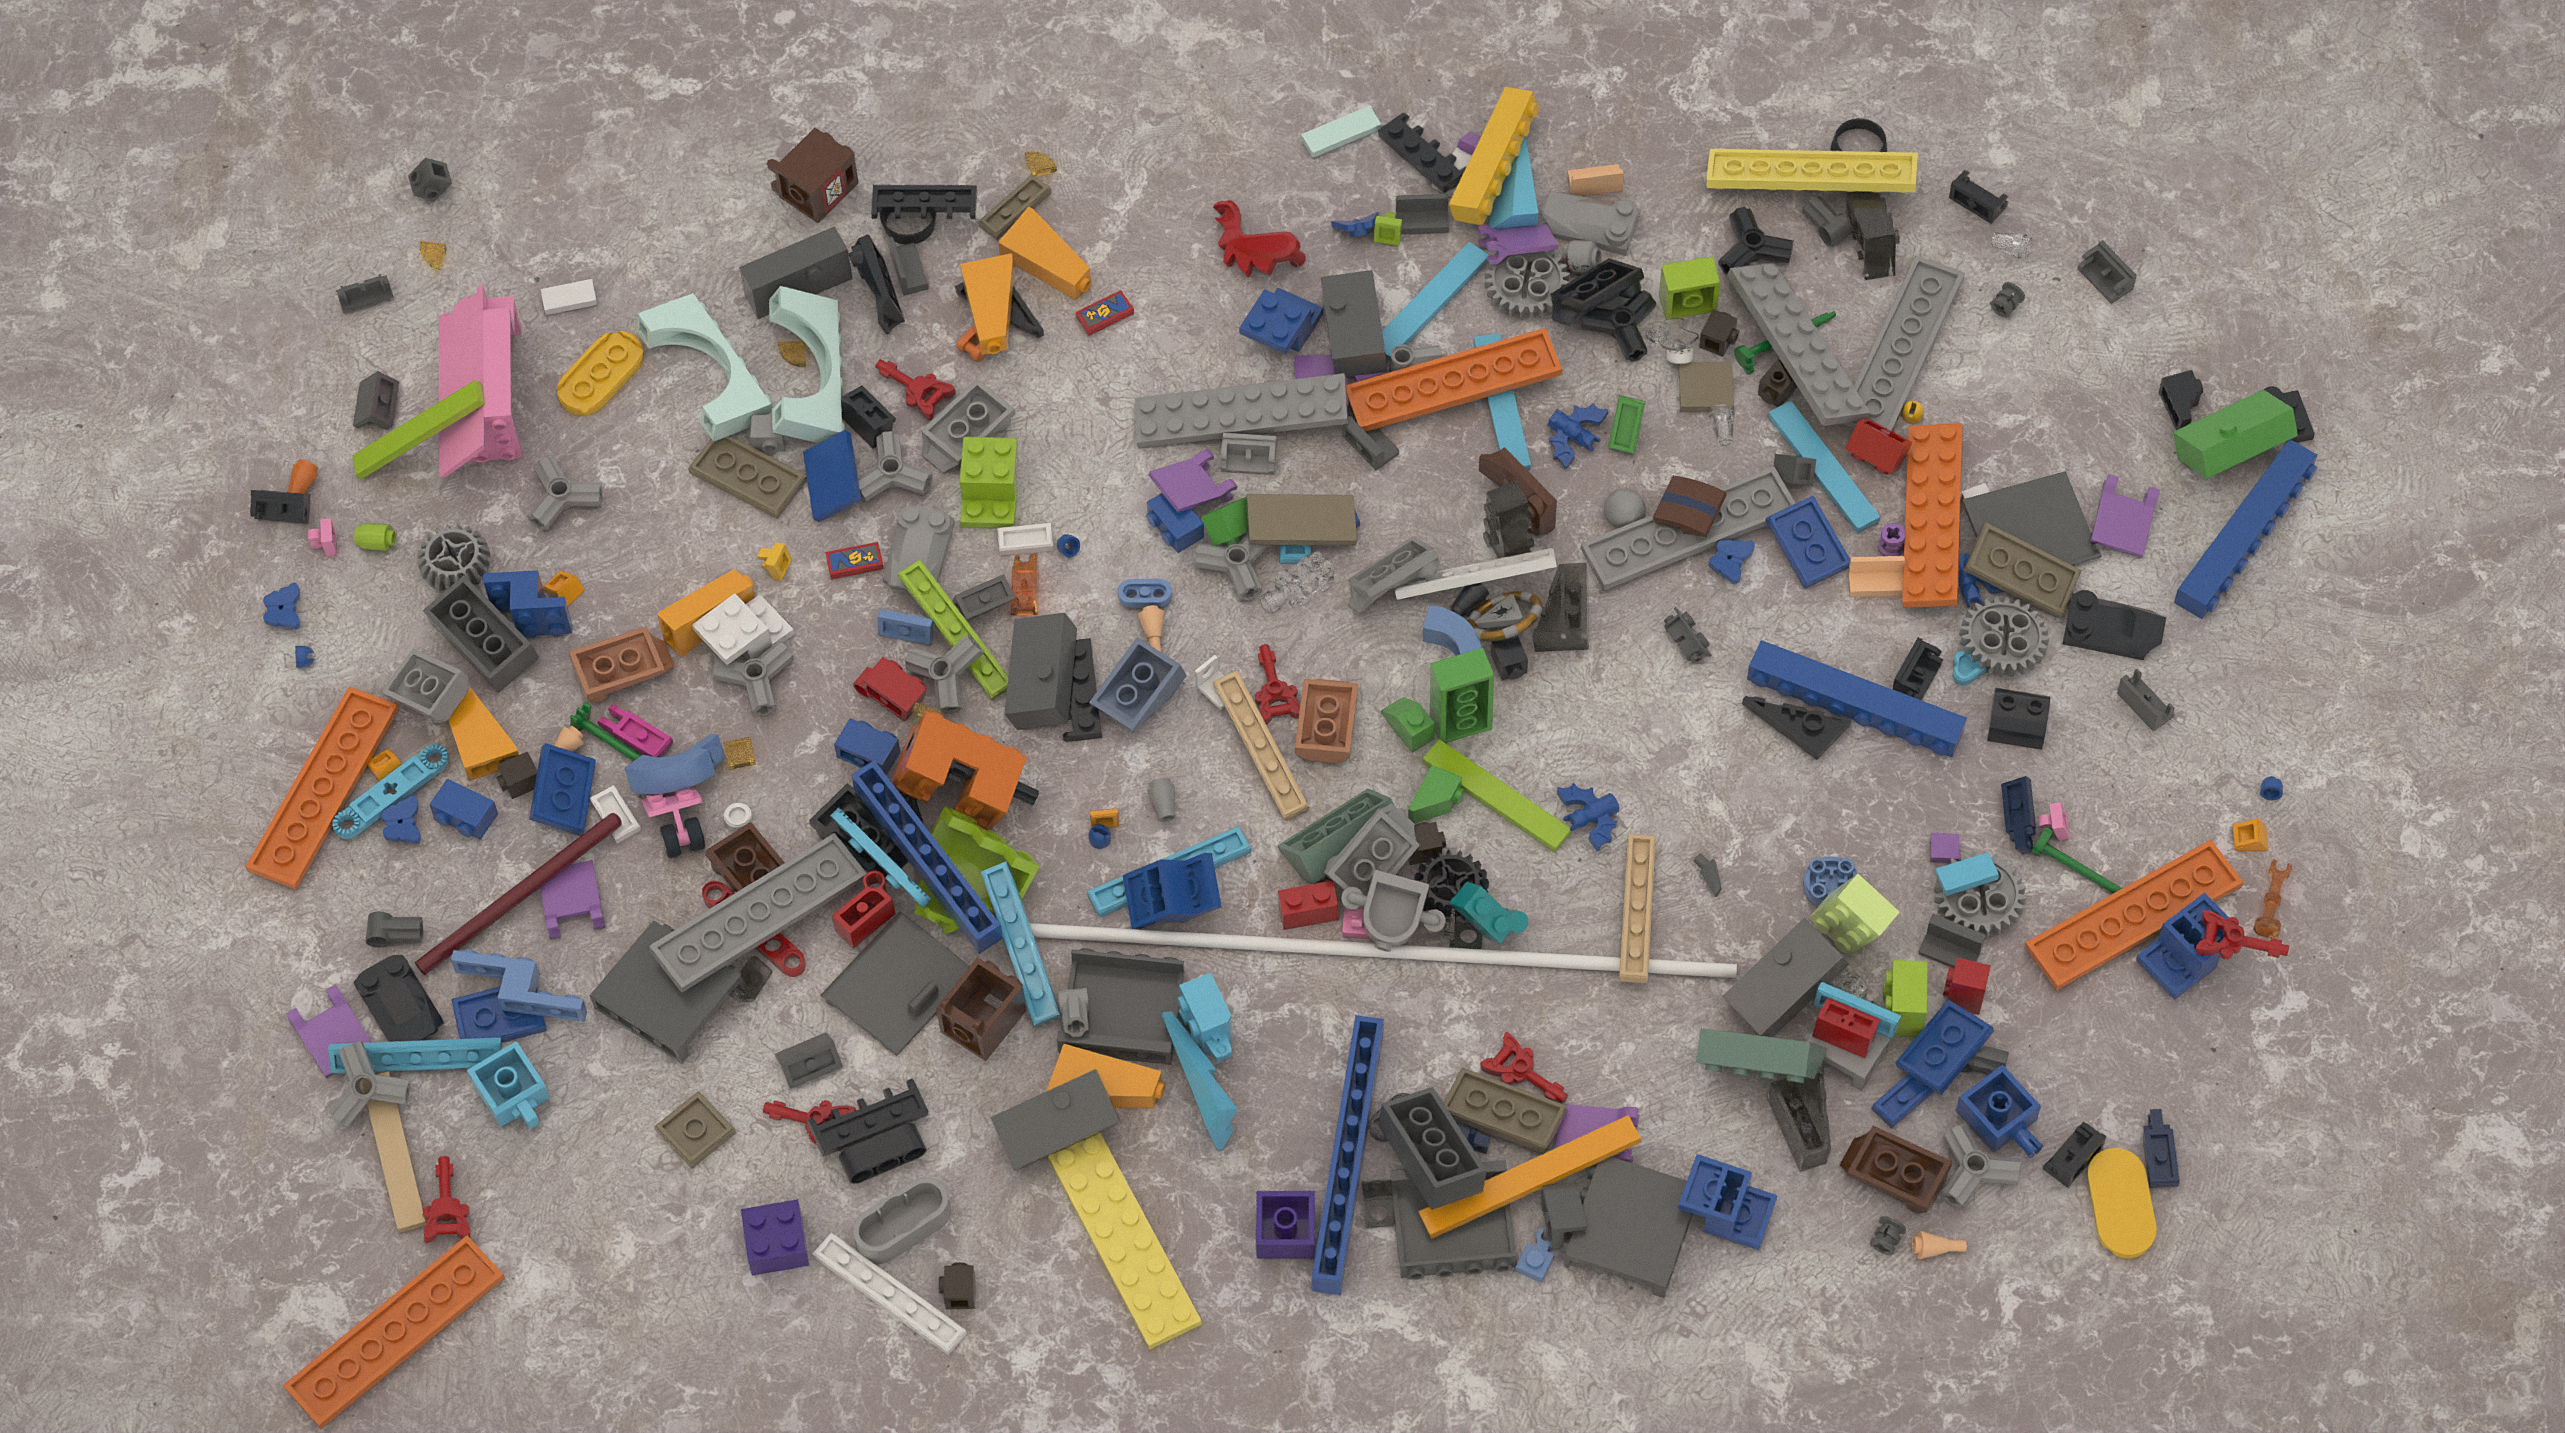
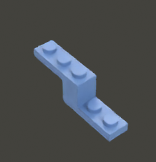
M469 949L463 951L453 950L451 962L455 973L503 979L498 995L502 1011L585 1022L587 1009L583 999L574 995L555 996L546 991L535 993L540 977L536 961L526 957H519L518 959L507 958L498 953L490 955L478 954L476 951Z

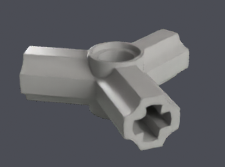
M892 431L882 432L881 435L876 437L878 466L858 478L861 500L867 502L887 488L893 489L897 487L920 495L927 494L931 487L933 474L903 463L899 434H895Z
M543 457L533 466L546 491L527 515L528 520L536 528L542 531L548 530L561 512L570 509L572 506H600L602 504L601 482H570L565 478L554 457Z
M1248 533L1237 544H1232L1229 547L1199 543L1196 551L1195 567L1225 572L1231 578L1239 599H1244L1245 601L1255 599L1262 592V587L1251 564L1270 545H1249Z
M966 635L944 656H937L913 648L908 652L905 659V669L933 679L937 712L951 714L962 709L959 684L962 673L984 653L980 645L971 636ZM948 667L947 673L943 675L944 669Z
M777 641L758 658L747 661L735 659L726 665L717 657L714 663L713 679L745 686L753 715L767 716L776 710L769 680L794 660V656L785 644ZM760 674L758 677H751L752 675Z
M363 1041L338 1050L350 1080L348 1088L328 1111L338 1122L349 1127L371 1099L407 1104L410 1096L411 1080L376 1075ZM363 1078H368L372 1083L371 1091L367 1094L363 1093L360 1089V1081Z
M1966 1125L1953 1127L1944 1134L1943 1139L1959 1166L1941 1192V1197L1944 1198L1946 1203L1954 1208L1962 1209L1977 1186L1983 1182L2018 1185L2020 1172L2019 1158L1987 1156L1984 1152L1980 1151ZM1969 1165H1977L1981 1170L1974 1171L1969 1168Z

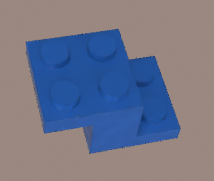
M1278 287L1274 293L1264 289L1239 327V334L1284 354L1289 349L1299 352L1323 316L1324 308Z
M538 570L483 574V583L488 600L499 611L510 610L515 628L524 637L533 638L539 635L562 636L564 634H572V621L565 597L546 598Z
M1202 853L1185 861L1160 859L1123 875L1132 929H1142L1157 922L1184 923L1222 907L1212 853Z
M2205 892L2162 925L2158 940L2139 953L2136 961L2174 1000L2215 970L2220 959V953L2199 955L2195 951L2196 946L2205 936L2206 927L2201 919L2203 911H2212L2222 916L2225 920L2229 917ZM2220 929L2217 930L2215 942H2221L2224 938L2223 932Z
M1696 1154L1678 1204V1209L1706 1218L1705 1233L1760 1250L1778 1195L1751 1187V1171Z

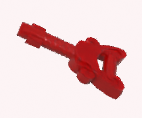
M880 359L875 365L880 375L886 379L891 377L907 387L906 405L911 408L917 406L919 412L929 421L933 420L934 407L942 398H950L956 394L953 385L937 381L936 376L932 373L927 374L925 377L917 376L915 379H912L899 371L897 365L891 361L885 362ZM931 391H934V393L926 401H924L927 394Z
M1268 644L1261 645L1259 647L1258 660L1259 664L1264 667L1267 684L1261 687V691L1256 692L1255 702L1260 705V714L1265 724H1269L1272 717L1287 714L1299 719L1300 703L1296 699L1298 694L1297 687L1294 685L1288 686L1287 682L1278 680L1274 666L1276 662L1274 650L1271 651ZM1277 701L1287 702L1286 704L1269 706Z
M2203 911L2201 919L2206 927L2204 939L2196 946L2195 951L2197 954L2214 955L2220 953L2223 959L2229 960L2232 958L2233 953L2237 954L2242 947L2268 952L2267 956L2279 958L2280 955H2288L2289 945L2282 944V940L2271 938L2270 941L2245 936L2244 929L2239 926L2237 918L2228 917L2225 920L2222 916L2212 911ZM2218 929L2222 930L2224 936L2221 942H2215Z
M1508 1032L1504 1034L1503 1047L1494 1058H1487L1481 1061L1482 1071L1501 1077V1081L1511 1085L1513 1082L1518 1084L1526 1079L1545 1092L1544 1096L1547 1099L1557 1100L1563 1104L1568 1098V1094L1564 1092L1563 1086L1557 1082L1551 1084V1082L1533 1071V1050L1531 1048L1522 1049L1518 1041ZM1511 1054L1515 1055L1512 1064L1506 1067L1502 1066Z
M774 1100V1103L765 1102L763 1113L769 1114V1118L779 1121L781 1118L805 1123V1129L809 1134L810 1141L817 1144L808 1126L807 1119L813 1117L818 1126L832 1118L831 1110L835 1108L838 1109L841 1116L856 1111V1108L849 1105L832 1107L830 1101L824 1100L820 1103L819 1107L814 1106L807 1113L788 1108L785 1103Z
M441 1156L438 1158V1164L435 1165L436 1177H439L440 1198L433 1200L431 1206L423 1208V1217L427 1220L424 1229V1243L426 1244L434 1241L437 1235L457 1234V1237L463 1239L466 1235L470 1237V1228L466 1217L469 1215V1206L460 1204V1200L451 1197V1177H454L453 1164H450L448 1156ZM440 1220H442V1221L455 1220V1221L457 1222V1223H440V1224H437V1222L440 1221Z

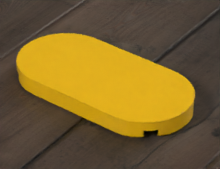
M618 331V333L613 334L609 332L600 336L558 381L557 396L562 408L571 414L579 416L590 415L601 410L642 366L644 351L640 340L632 333L626 331Z
M2121 1148L2105 1149L2093 1157L2087 1170V1183L2098 1239L2101 1245L2106 1250L2108 1249L2113 1252L2115 1256L2125 1259L2137 1258L2147 1252L2153 1244L2157 1233L2145 1167L2141 1160L2128 1150Z

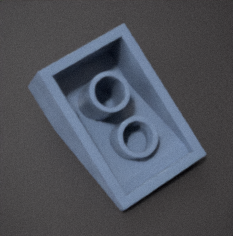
M1137 637L1089 703L1134 732L1172 697L1187 675L1179 663Z

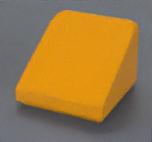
M562 570L543 586L544 591L553 598L565 597L567 606L584 592V587L578 578Z
M386 749L373 757L368 762L367 767L379 782L402 764L390 749Z
M1118 808L1090 810L1091 827L1097 824L1104 825L1107 828L1119 826Z
M2259 818L2232 825L2236 851H2265L2269 849L2267 828Z

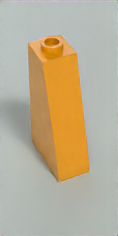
M1030 207L1024 211L998 242L1000 256L1012 253L1013 265L1075 300L1082 293H1086L1091 286L1090 267Z
M1012 253L960 264L962 280L981 355L997 354L1000 351L1007 350L1014 282Z
M733 569L657 613L663 640L682 658L703 641L693 630L692 624L734 593L747 604L755 598L754 583L746 574L741 575L736 569Z
M469 686L467 695L461 700L448 720L468 780L471 781L498 772V764L509 757L518 756L519 753L516 745Z
M1063 1044L1046 1090L1047 1092L1096 1069L1115 1108H1154L1156 1100H1161L1163 1097L1166 1083L1162 1082V1072L1159 1070Z

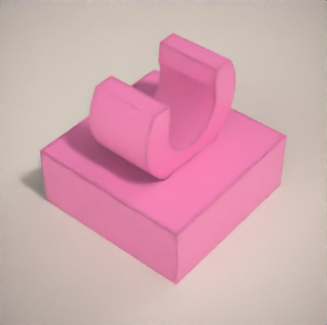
M331 518L320 519L321 530H308V540L311 541V548L318 549L323 547L326 556L337 555L336 531Z
M2061 802L2050 804L2051 815L2044 814L2038 816L2039 827L2042 828V832L2046 827L2053 830L2059 841L2070 839L2068 817Z
M1364 907L1356 911H1349L1344 908L1342 937L1370 939L1363 925Z

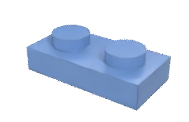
M880 609L877 616L878 635L931 645L933 640V619Z

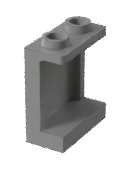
M1811 1030L1806 1033L1802 1040L1826 1047L1827 1052L1823 1061L1853 1077L1852 1086L1862 1091L1889 1050L1892 1038L1876 1032L1866 1058L1812 1037L1813 1031Z

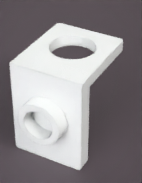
M1214 655L1195 670L1196 687L1222 710L1225 706L1213 685V681L1224 675L1219 671L1218 657ZM1211 666L1209 671L1203 675L1204 671Z

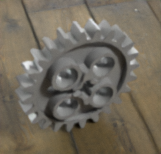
M1554 250L1548 253L1540 251L1509 255L1498 264L1492 265L1488 263V270L1485 271L1487 297H1492V305L1500 304V312L1509 309L1510 317L1517 312L1519 313V319H1522L1524 314H1528L1529 318L1533 319L1534 313H1538L1542 318L1544 310L1553 313L1550 294L1569 283L1570 274L1567 272V264H1562L1561 256L1554 258ZM1532 263L1527 297L1523 299L1527 265Z
M1995 596L1993 603H1990L1985 598L1982 606L1975 603L1973 610L1968 609L1966 617L1963 618L1959 633L1962 636L1960 645L1965 646L1964 654H1972L1970 662L1979 660V669L1988 666L1989 674H1992L1996 669L1999 670L2000 677H2003L2005 671H2008L2011 677H2014L2016 670L2024 675L2026 668L2034 670L2035 664H2040L2043 656L2046 654L2050 637H2047L2049 629L2043 627L2045 619H2036L2038 611L2030 613L2028 611L2030 604H2026L2023 607L2019 606L2020 599H2017L2012 604L2008 596H2006L2004 602H2000L1999 598ZM2004 618H2007L2008 621L2005 635L2006 645L2004 650L2005 655H2002L2001 646L2004 634L2002 629L2004 626Z
M1972 851L1971 857L1976 856V853ZM1963 853L1960 854L1959 861L1967 859ZM1997 854L1991 859L1998 871L1999 880H1996V883L1989 882L1980 885V893L1976 891L1977 887H1973L1945 896L1938 879L1936 880L1938 884H1935L1934 893H1936L1934 903L1940 904L1937 910L1938 913H1946L1945 919L1953 920L1955 923L1977 932L1983 931L1986 938L1989 937L1990 930H1993L1997 936L2000 935L2001 927L2007 931L2010 930L2011 922L2017 923L2018 914L2022 915L2023 905L2026 901V896L2023 895L2025 894L2026 886L2020 885L2023 877L2014 876L2016 867L2006 868L2007 859L2001 863L1997 862ZM1953 858L1950 860V864L1957 862ZM1980 896L1984 897L1982 906L1984 909L1985 916L1981 914ZM1992 903H1998V904H2000L2002 907H2001V908H1995V907H1993L1991 904H1992ZM1963 906H1970V907H1972L1974 910H1972V911L1965 910V909L1963 908Z

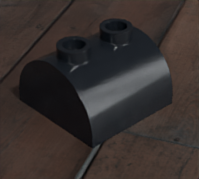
M1995 688L1987 741L2042 750L2051 697Z

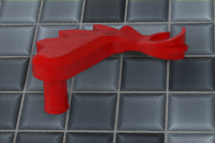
M1231 200L1219 201L1213 205V208L1220 215L1224 214L1221 218L1215 217V220L1221 226H1224L1225 231L1218 245L1225 250L1223 263L1228 267H1231L1236 260L1240 270L1247 277H1250L1254 266L1263 274L1271 275L1277 263L1289 261L1294 267H1297V263L1299 266L1304 264L1306 256L1300 251L1298 238L1291 232L1243 234L1241 228L1242 215L1235 202Z

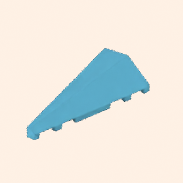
M1524 137L1519 155L1514 158L1510 174L1505 177L1500 195L1495 198L1488 223L1493 229L1499 230L1538 225V207L1526 137Z
M1163 1012L1162 1017L1207 1130L1217 1150H1223L1234 1131L1230 1122L1238 1109L1213 1078L1216 1068L1173 1012Z

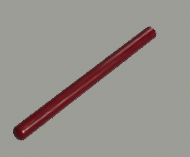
M610 813L415 961L418 969L424 975L428 974L453 954V950L458 951L621 827V818L615 813Z

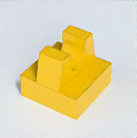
M775 542L772 549L761 548L757 555L759 560H763L761 566L769 571L772 579L782 581L792 561L786 545Z

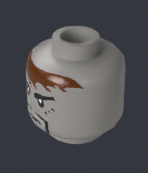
M1572 240L1567 248L1563 249L1561 255L1562 264H1567V270L1572 274H1584L1602 262L1601 249L1597 248L1593 241Z

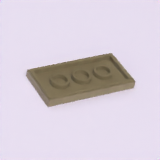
M727 436L714 442L710 439L688 467L689 473L776 519L779 518L807 481L805 474L732 436Z
M1246 495L1249 545L1356 546L1357 533L1354 495Z
M1985 522L1980 529L1963 571L2060 619L2065 613L2082 570Z
M1463 1067L1443 1102L1456 1122L1542 1154L1547 1153L1568 1110L1566 1105Z

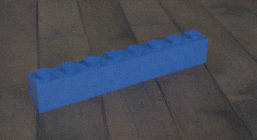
M2291 439L2288 440L2180 585L2176 593L2175 604L2203 619L2208 611L2212 613L2220 601L2218 597L2222 592L2226 594L2234 582V579H2232L2236 573L2240 575L2248 563V560H2246L2250 554L2254 556L2258 552L2262 541H2260L2264 535L2268 537L2272 533L2276 525L2274 521L2278 516L2282 518L2286 514L2290 506L2288 502L2291 498L2297 499L2304 487L2302 483L2305 479L2310 481L2318 468L2315 466L2316 453Z
M1763 640L1760 641L1749 664L1747 680L1752 681V683L1759 687L1771 688L1783 696H1792L1800 699L1809 706H1818L1826 709L1833 715L1848 717L1859 725L1879 729L1886 735L1900 737L1912 745H1921L1929 748L1938 755L1953 757L1965 730L1967 717Z
M875 760L853 773L851 777L855 792L977 952L980 954L1002 940L1000 923Z

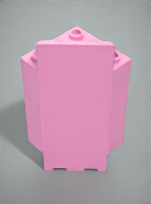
M483 284L476 288L477 293L472 297L466 296L455 304L454 310L451 313H443L439 317V402L474 380L482 384L485 401L483 406L439 432V477H447L466 462L484 463L491 460L510 461L515 458H523V452L511 414V335L522 334L521 322L514 296L487 298Z

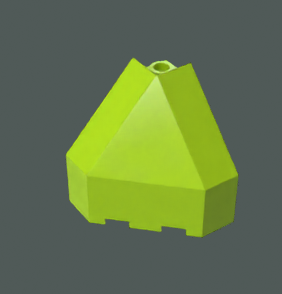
M944 806L931 831V835L990 912L995 914L981 871L1007 861L1009 863L1022 900L1040 867L1032 855L1024 850L1017 851L1008 845L1009 841L991 829L981 828L976 824L977 820L969 815ZM920 877L919 888L926 893L931 901L924 908L916 902L914 914L939 924L945 934L960 929Z

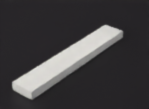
M1549 548L1441 570L1428 579L1416 577L1395 588L1396 598L1398 600L1557 567L1554 549Z
M830 1233L813 1252V1258L946 1355H949L967 1334L963 1327L833 1233Z

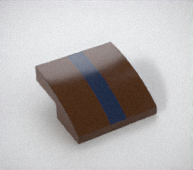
M1673 475L1653 515V519L1656 524L1680 527L1683 534L1707 537L1727 494L1725 491L1709 484Z

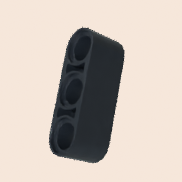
M907 1123L845 1149L840 1153L839 1159L850 1183L856 1184L920 1158L925 1154L927 1148L914 1123Z

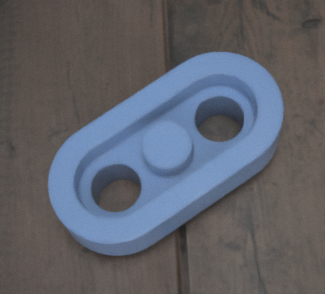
M1129 579L1119 585L1118 599L1127 608H1144L1152 605L1161 608L1171 602L1172 588L1163 579ZM1131 594L1136 596L1134 598H1128V596ZM1157 594L1163 595L1160 598L1154 597Z

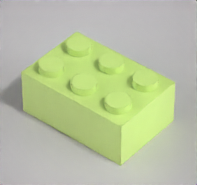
M1856 874L1831 892L1809 919L1814 922V926L1819 932L1827 934L1834 941L1835 946L1841 952L1851 956L1878 938L1900 912L1865 879Z

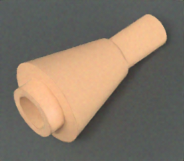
M1154 605L1146 606L1138 613V618L1149 640V645L1161 652L1160 638L1164 610Z
M563 726L554 746L574 752L584 745V742L581 740L584 735L573 726H570L569 729Z
M1920 1230L1911 1240L1912 1253L1916 1254L1918 1259L1944 1254L1948 1251L1965 1252L1967 1249L1966 1240H1948L1947 1238Z

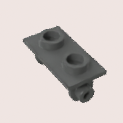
M381 274L378 277L364 280V283H354L345 287L340 286L341 289L336 290L343 313L394 298L387 275L381 276Z
M1675 607L1674 610L1677 615L1675 617L1670 615L1664 620L1665 629L1670 633L1675 642L1685 637V640L1678 644L1686 659L1692 661V663H1697L1701 660V655L1704 652L1711 657L1712 655L1707 649L1710 643L1702 632L1697 634L1693 629V626L1696 625L1695 621L1687 611L1682 614Z

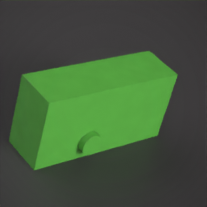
M2263 389L2174 431L2173 435L2178 460L2208 479L2298 436L2293 408Z
M1484 648L1430 663V718L1435 723V733L1438 740L1440 739L1444 743L1492 730L1494 673Z

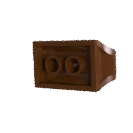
M1505 447L1492 454H1481L1479 457V472L1493 481L1507 494L1511 503L1522 515L1523 520L1521 524L1525 531L1529 534L1539 535L1541 533L1548 534L1554 530L1557 500Z
M751 822L705 851V856L711 862L713 871L723 876L736 893L785 863Z
M1872 1126L1868 1133L1853 1139L1840 1166L1846 1171L1848 1176L1904 1202L1912 1212L1927 1213L1933 1206L1947 1179L1952 1161Z

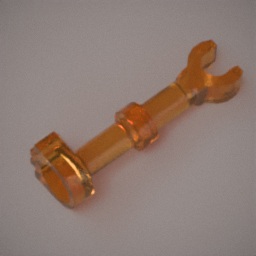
M2275 859L2271 862L2269 868L2272 880L2269 892L2264 896L2265 908L2263 915L2255 920L2253 927L2256 934L2269 939H2275V936L2278 937L2282 923L2279 920H2275L2274 915L2276 907H2279L2281 903L2280 892L2283 881L2288 879L2292 870V865L2289 863L2286 870H2278L2276 868L2277 860Z

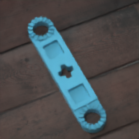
M438 744L426 746L419 754L412 756L350 803L349 807L334 816L332 822L336 835L342 839L356 837L380 819L384 809L405 800L448 766L450 760L446 748ZM432 754L442 755V759L438 763L435 762L433 764L428 761ZM389 787L395 789L396 794H387L386 789ZM345 820L354 821L353 828H350V830H342L340 825Z
M837 808L830 815L851 837L848 842L859 853L864 850L888 874L885 879L896 890L901 886L922 908L931 901L926 893L921 891L922 889L851 819H847L848 816H845L841 809Z

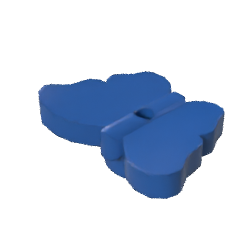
M1379 212L1359 220L1331 221L1332 228L1348 231L1350 237L1369 234V228L1375 226L1376 216H1379Z
M1752 540L1718 541L1716 556H1712L1709 559V567L1716 573H1721V576L1728 579L1732 584L1739 583L1741 578L1740 568L1743 565V561L1753 554L1754 542Z
M291 583L289 586L280 588L279 591H273L263 598L264 605L268 611L263 616L265 624L298 629L300 627V619L295 613V604L300 597V589L297 583Z
M411 795L407 799L399 801L397 805H391L382 811L381 816L387 826L383 830V836L386 840L414 844L421 841V834L415 826L414 819L419 808L415 796Z

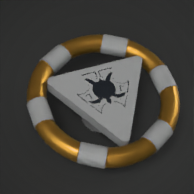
M1528 591L1502 593L1491 597L1471 612L1467 621L1474 628L1475 635L1480 641L1508 639L1519 635L1538 620L1542 613V601L1536 594ZM1516 601L1532 604V608L1525 619H1523ZM1493 627L1498 628V631H1485Z

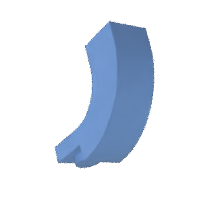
M1429 605L1423 626V642L1444 646L1451 650L1455 656L1481 648L1480 640L1476 637L1475 630L1468 621L1453 611Z
M709 734L696 745L680 754L668 757L642 755L624 769L632 792L664 794L694 786L716 774L714 767L725 759L719 735Z

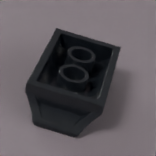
M869 234L858 238L855 245L851 247L852 252L849 253V257L854 268L857 267L861 278L865 279L875 295L879 325L885 334H890L891 330L898 324L905 322L884 257Z
M1608 258L1550 294L1553 304L1552 320L1571 326L1598 305L1609 302L1618 296H1622L1625 299L1635 297L1642 288L1640 284L1644 279L1642 268Z
M2080 590L2072 593L2062 644L2144 660V657L2153 648L2162 644L2166 617L2151 610L2099 599L2091 591Z
M848 783L809 820L810 826L816 830L817 835L821 839H825L835 833L867 872L879 871L885 877L888 875L864 850L859 853L848 842L851 837L830 816L837 808L841 809L845 816H848L847 819H851L901 869L909 862L855 792L854 788Z
M392 955L361 972L353 982L388 1042L422 1041L438 1032V1027L444 1024L442 1017L411 969L408 960L403 955Z

